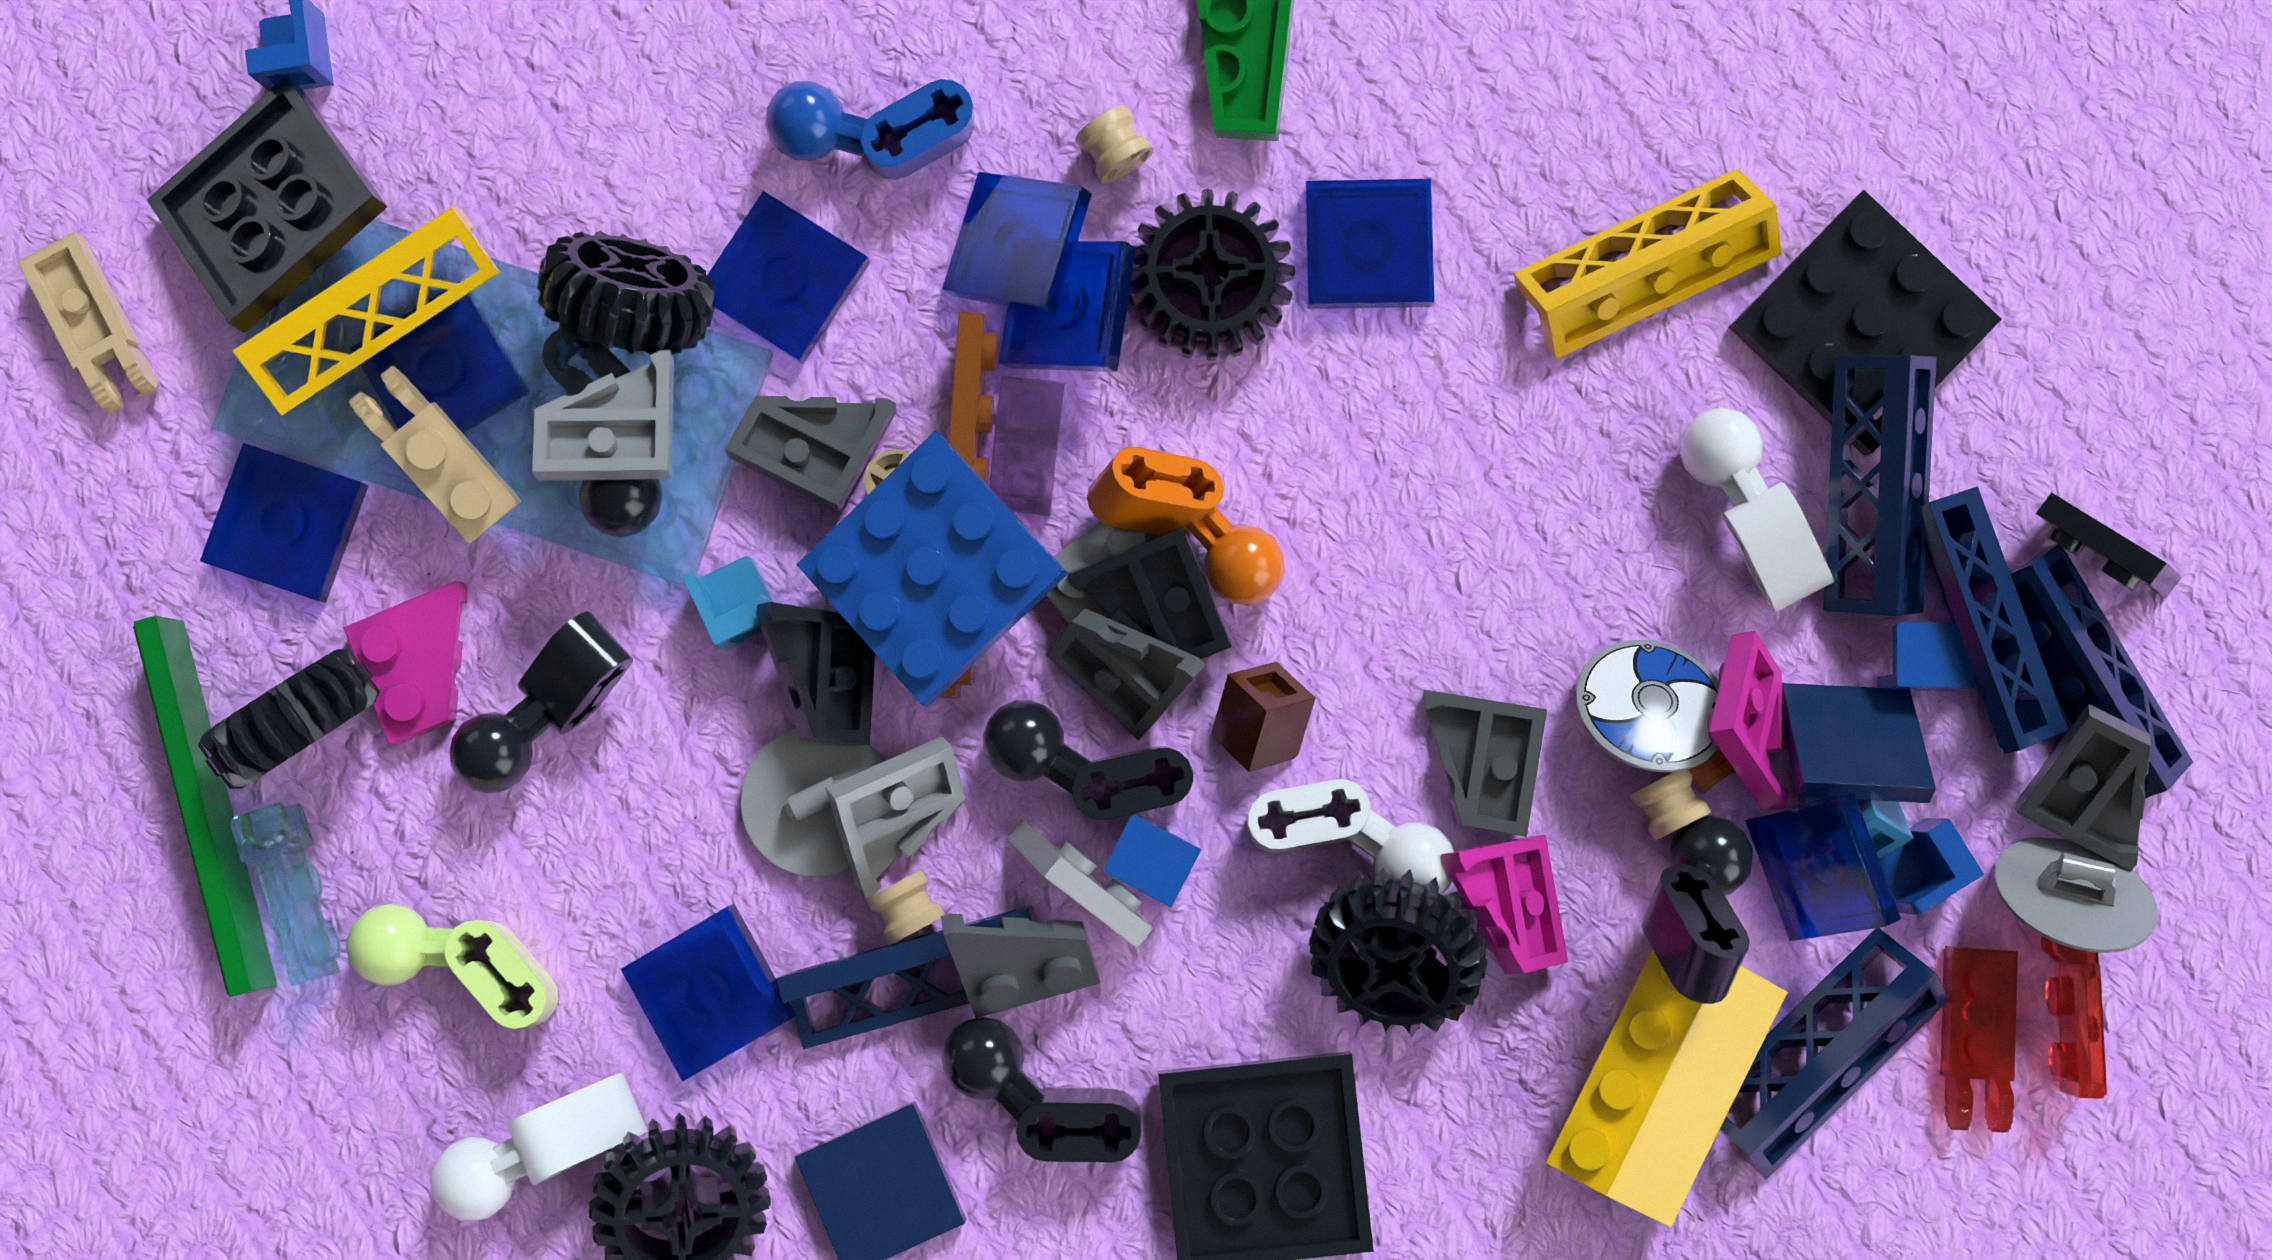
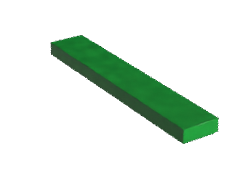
M156 615L134 621L133 629L227 995L229 994V997L277 986L227 787L220 776L216 777L205 762L207 760L206 756L198 747L202 735L211 729L184 621Z

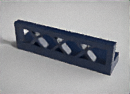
M1835 355L1826 563L1834 582L1824 587L1823 611L1903 616L1923 612L1927 543L1914 507L1929 502L1936 357L1916 355ZM1855 369H1884L1883 397L1867 411L1854 397ZM1854 415L1858 421L1852 426ZM1881 415H1882V427H1881L1880 424L1876 421ZM1865 430H1868L1881 445L1880 462L1864 475L1851 461V444ZM1851 479L1855 485L1849 490ZM1878 479H1879V490H1877V489L1873 486V484H1874ZM1862 494L1877 509V526L1863 539L1848 524V508ZM1848 543V545L1852 549L1846 554V548ZM1876 543V551L1874 554L1870 550V548ZM1859 558L1874 573L1873 600L1844 598L1845 571Z
M1978 486L1914 507L1927 543V552L1952 620L1957 624L1975 673L1977 688L1999 747L2003 749L2004 754L2016 752L2067 731V725Z
M2054 544L2042 550L2025 565L2010 571L2068 728L2067 731L2062 733L2064 736L2086 706L2090 704L2150 734L2151 752L2148 775L2145 778V798L2167 791L2189 768L2193 760L2067 552L2060 545Z
M1030 905L965 923L964 926L1000 928L999 925L1002 917L1028 918L1033 922L1037 921L1033 907ZM943 930L792 971L776 978L782 1003L791 1001L803 1050L970 1003L965 989L960 992L947 994L926 981L938 960L952 957ZM926 964L919 977L906 970ZM894 973L914 985L902 1008L886 1011L865 999L875 978ZM864 981L857 994L844 987ZM921 989L936 997L913 1004ZM832 990L852 1002L840 1025L815 1032L806 997ZM859 1006L873 1014V1016L851 1022Z
M1876 927L1766 1035L1738 1092H1760V1111L1741 1129L1726 1117L1719 1131L1738 1148L1745 1160L1761 1176L1767 1179L1949 1001L1937 973L1884 931ZM1881 952L1904 968L1887 986L1863 987V970ZM1852 981V988H1845ZM1866 1001H1871V1002L1864 1008V1002H1866ZM1852 1002L1853 1020L1842 1031L1818 1032L1817 1014L1828 1004ZM1806 1026V1033H1799ZM1818 1046H1825V1047L1818 1053ZM1806 1047V1066L1796 1076L1772 1077V1058L1783 1048ZM1760 1071V1078H1753ZM1772 1091H1779V1092L1772 1098Z

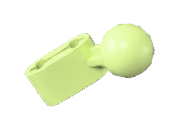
M389 903L376 905L362 913L352 924L345 942L348 961L355 972L367 982L381 986L402 984L416 976L423 966L450 968L488 1014L504 1027L516 1029L540 1025L551 1017L558 1004V988L551 976L514 933L501 923L473 920L466 921L454 929L427 927L423 918L410 907ZM474 938H491L492 943L486 949L487 955L491 958L490 962L472 961L471 956L477 950L475 943L472 941ZM515 986L533 987L535 992L528 999L533 1007L532 1011L529 1009L514 1010L512 1004L518 999L517 992L513 989Z

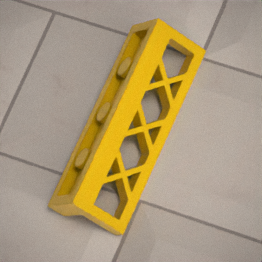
M1737 168L1513 272L1517 289L1538 312L1545 346L1558 359L1781 255L1777 204ZM1734 194L1742 201L1729 209L1710 208L1712 204ZM1667 225L1686 226L1684 230L1673 235L1654 234L1655 231ZM1611 251L1629 252L1628 256L1615 262L1597 261L1599 257ZM1556 277L1573 278L1570 283L1549 293H1546L1540 286Z
M451 207L232 351L282 416L501 272L471 232L474 226L461 208ZM459 239L480 269L460 283L432 278L435 254ZM424 262L422 276L407 273ZM396 279L421 284L417 310L405 319L378 314L381 289ZM430 286L448 290L427 304ZM369 298L368 311L353 309ZM341 315L366 320L362 347L352 354L323 349L327 325ZM376 322L394 325L373 339ZM315 333L313 347L299 344ZM287 351L311 355L308 382L289 395L285 393L265 366ZM322 358L340 361L320 374Z

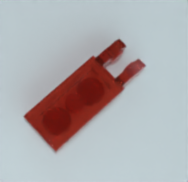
M2042 936L2040 937L2041 950L2054 961L2055 977H2048L2045 989L2048 1011L2057 1018V1042H2052L2049 1047L2051 1076L2055 1082H2059L2060 1091L2077 1098L2104 1099V1095H2107L2101 965H2099L2098 953L2070 948Z
M1945 946L1943 988L1949 1001L1942 1007L1940 1075L1945 1076L1944 1115L1951 1130H1968V1127H1970L1974 1094L1969 1079L1985 1080L1984 1110L1988 1129L1991 1132L2006 1133L2009 1132L2013 1124L2014 1093L2010 1081L2015 1080L2018 951Z

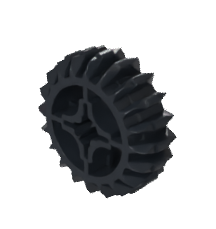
M1207 188L1202 191L1201 206L1193 207L1187 194L1182 193L1177 196V210L1179 214L1174 215L1163 205L1155 208V218L1161 229L1148 223L1140 224L1138 236L1146 245L1137 244L1129 246L1127 258L1140 267H1134L1125 271V284L1141 288L1129 296V305L1132 310L1151 307L1140 320L1142 329L1149 331L1162 323L1165 325L1159 336L1160 346L1167 348L1178 335L1184 338L1181 353L1183 357H1192L1195 342L1207 344L1205 353L1207 360L1216 361L1219 350L1218 343L1226 341L1229 352L1233 357H1237L1243 352L1241 334L1244 333L1256 345L1264 342L1265 333L1258 321L1271 327L1279 326L1282 321V315L1273 305L1282 306L1290 304L1293 292L1279 283H1286L1294 279L1295 266L1278 262L1290 254L1291 246L1289 241L1278 240L1269 242L1279 229V223L1276 219L1267 220L1259 226L1255 224L1261 210V206L1257 202H1252L1243 213L1236 211L1237 193H1234V191L1229 192L1225 197L1224 206L1213 205L1214 194L1212 190ZM1199 232V245L1192 255L1182 259H1173L1172 266H1159L1163 256L1175 242L1189 234ZM1219 232L1233 236L1241 241L1254 255L1257 263H1249L1247 257H1237L1227 253L1221 246ZM1207 249L1211 251V265H1214L1215 273L1219 275L1218 284L1214 286L1212 302L1208 299V286L1205 285L1204 277L1201 275L1202 266L1205 265ZM1261 284L1259 293L1247 308L1230 318L1221 320V302L1225 296L1232 292L1245 291L1246 285ZM1160 287H1172L1173 293H1184L1193 297L1199 304L1202 320L1191 318L1178 311L1166 299Z
M602 231L596 232L594 235L578 232L574 233L572 237H559L555 244L547 247L546 256L541 260L537 290H539L537 304L545 309L544 316L553 322H559L560 329L565 332L580 334L584 342L595 341L604 344L607 350L613 347L624 349L631 355L635 351L647 352L652 355L660 350H670L673 355L681 353L683 349L696 348L698 341L704 339L706 329L711 325L715 306H713L715 282L706 275V270L700 265L691 264V259L686 255L672 253L668 246L653 245L648 243L646 238L642 240L628 238L623 233L620 236H611Z
M337 649L271 688L202 735L198 747L206 756L207 760L205 762L216 777L220 776L229 789H243L373 705L380 691L372 681L373 675L363 661L359 662L350 649Z
M1384 867L1375 875L1374 882L1358 873L1356 878L1351 881L1349 888L1338 885L1337 889L1331 894L1329 902H1324L1323 907H1320L1314 923L1316 927L1312 929L1309 939V953L1312 954L1311 974L1321 978V995L1337 996L1338 1013L1350 1010L1358 1012L1360 1027L1368 1021L1374 1020L1382 1024L1385 1035L1389 1033L1394 1025L1403 1026L1413 1037L1416 1031L1420 1029L1421 1023H1423L1431 1030L1437 1032L1440 1026L1444 1024L1445 1018L1458 1021L1460 1015L1465 1011V1006L1473 1005L1474 999L1479 995L1481 979L1485 978L1488 960L1485 958L1487 941L1485 931L1477 928L1476 910L1460 909L1462 901L1460 900L1459 891L1446 895L1438 893L1439 885L1436 877L1426 885L1415 883L1411 869L1402 876L1401 880H1393ZM1352 943L1359 948L1358 953L1355 951ZM1431 945L1436 946L1447 963L1446 966L1436 958L1437 951Z
M678 1113L673 1121L674 1129L662 1131L661 1124L652 1118L647 1124L648 1138L643 1140L636 1134L627 1131L626 1136L623 1137V1146L626 1153L608 1150L604 1157V1168L607 1172L596 1173L594 1176L592 1191L597 1196L589 1201V1218L596 1222L592 1227L593 1240L597 1246H606L604 1248L605 1260H735L734 1253L752 1256L755 1249L752 1235L764 1234L767 1226L765 1213L762 1212L769 1209L771 1204L769 1189L763 1186L767 1181V1174L764 1164L754 1162L756 1153L753 1145L749 1141L737 1144L736 1130L730 1125L713 1135V1121L707 1115L698 1122L695 1129H688L686 1117ZM691 1165L708 1168L718 1173L728 1183H718L717 1177H701L694 1173ZM667 1168L663 1175L656 1180L643 1182L652 1174ZM684 1184L685 1206H682V1219L680 1222H677L675 1201L679 1200V1185ZM635 1224H641L642 1230H658L664 1233L669 1240L650 1236L640 1230ZM714 1225L706 1232L696 1236L697 1233L703 1228Z

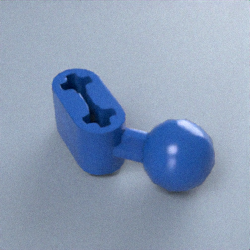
M939 79L930 82L876 112L869 119L844 113L840 100L830 89L814 81H794L778 90L772 97L766 109L765 127L770 141L780 153L794 160H817L837 149L865 157L869 166L877 175L885 179L898 180L911 175L961 147L970 139L974 131L975 117L970 94L961 84L953 80ZM944 104L949 111L956 112L957 122L947 126L942 118H936L935 108ZM890 134L896 142L900 141L902 152L892 157L888 150H882L880 139L883 136Z

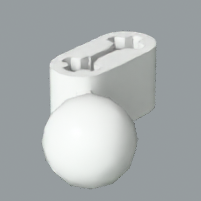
M1719 407L1701 412L1688 424L1681 437L1680 456L1684 468L1697 481L1709 486L1723 488L1733 505V508L1723 513L1724 520L1756 586L1771 610L1776 613L1832 584L1834 580L1830 569L1791 491L1783 482L1768 488L1756 468L1762 458L1763 440L1759 428L1748 416L1740 411Z
M1335 779L1271 791L1261 795L1252 804L1248 813L1247 833L1249 838L1258 849L1267 853H1285L1348 840L1374 858L1376 874L1384 867L1393 880H1401L1402 876L1411 869L1414 882L1426 885L1436 877L1439 885L1438 893L1441 895L1452 883L1442 865L1440 855L1454 852L1450 840L1439 829L1423 822H1406L1399 826H1394L1370 809V801L1366 792L1352 781ZM1333 795H1340L1343 805H1354L1356 810L1346 820V827H1338L1334 817L1325 818L1324 816L1297 820L1294 824L1286 827L1283 839H1274L1271 829L1260 830L1258 822L1266 819L1269 807H1278V812L1284 817L1291 816V818L1312 815L1328 808L1332 802Z
M619 1073L510 1121L507 1123L512 1138L500 1144L481 1137H468L457 1140L435 1160L430 1176L432 1195L443 1213L460 1221H478L490 1218L511 1198L516 1179L527 1174L532 1186L608 1153V1150H614L623 1146V1137L626 1136L627 1131L639 1137L647 1134L648 1130L624 1074Z

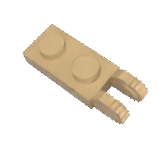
M72 232L18 261L72 369L80 372L86 386L91 391V395L104 412L113 414L124 408L123 406L125 405L114 379L102 366L116 357L126 372L129 382L139 393L148 395L159 389L158 380L152 371L153 369L149 361L137 348L140 342L84 236Z
M391 366L380 377L385 383L386 389L415 415L410 421L398 429L384 413L381 406L373 398L368 397V395L361 391L349 400L350 406L372 433L384 441L380 444L467 543L470 544L522 501L436 402L429 403L399 369Z

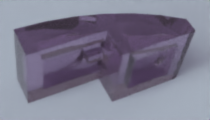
M1011 376L1001 377L989 487L1013 512L1051 515L1057 451L1060 444L1065 382Z

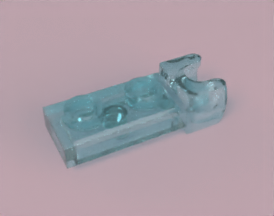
M276 803L233 817L230 820V825L241 862L255 863L291 986L317 981L340 973L336 960L340 957L341 953L339 938L334 927L329 922H325L318 897L322 894L320 875L314 864L306 860L303 851L313 847L314 842L302 805L296 803L284 807L282 803Z

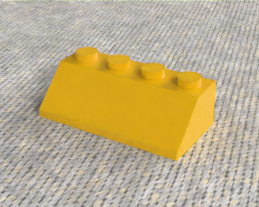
M1652 949L1546 1163L1601 1194L1672 1227L1788 992L1745 967L1740 966L1728 995L1721 1002L1714 1004L1698 1003L1686 998L1676 990Z

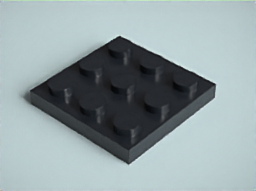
M287 76L279 81L147 199V202L226 321L244 333L388 207L303 89Z
M1863 189L1728 328L1832 425L1835 355H1916L1936 357V388L2002 318ZM1855 369L1854 397L1868 411L1883 397L1884 369ZM1854 415L1852 426L1858 421ZM1881 415L1876 421H1877V422L1880 424V426L1882 427V415ZM1865 430L1852 443L1864 456L1873 453L1880 446L1868 430Z
M1350 1051L1158 1071L1177 1260H1299L1374 1252L1353 1057Z

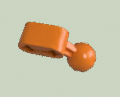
M1126 447L1114 456L1088 488V506L1094 516L1103 524L1152 535H1161L1183 526L1187 535L1192 533L1208 551L1205 557V571L1210 585L1216 594L1230 603L1249 606L1267 599L1274 594L1285 574L1284 553L1274 536L1259 527L1243 524L1234 527L1218 510L1216 506L1223 498L1224 487L1217 471L1207 462L1141 447Z

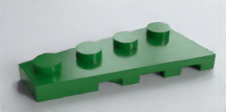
M1197 0L1213 128L1217 138L1279 141L1295 0Z

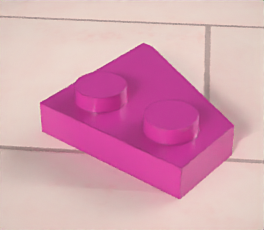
M453 581L343 627L353 655L359 662L363 661L373 675L372 681L380 691L373 706L389 745H399L456 721L459 690L455 684V676L461 667L463 641L458 640L462 603H467L468 595L467 588L463 582Z
M1756 631L1734 634L1730 638L1725 663H1722L1719 668V690L1714 711L1710 712L1707 721L1709 738L1713 746L1722 751L1762 811L1787 808L1788 789L1781 786L1771 772V752L1786 750L1785 726L1782 719V672Z
M1546 835L1523 837L1440 854L1442 865L1457 891H1459L1466 907L1476 910L1477 926L1480 930L1485 931L1486 941L1505 974H1523L1568 962Z

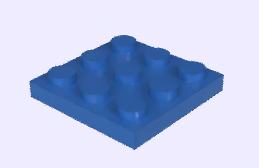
M934 431L796 564L922 706L929 707L1069 574L1025 524L937 431Z

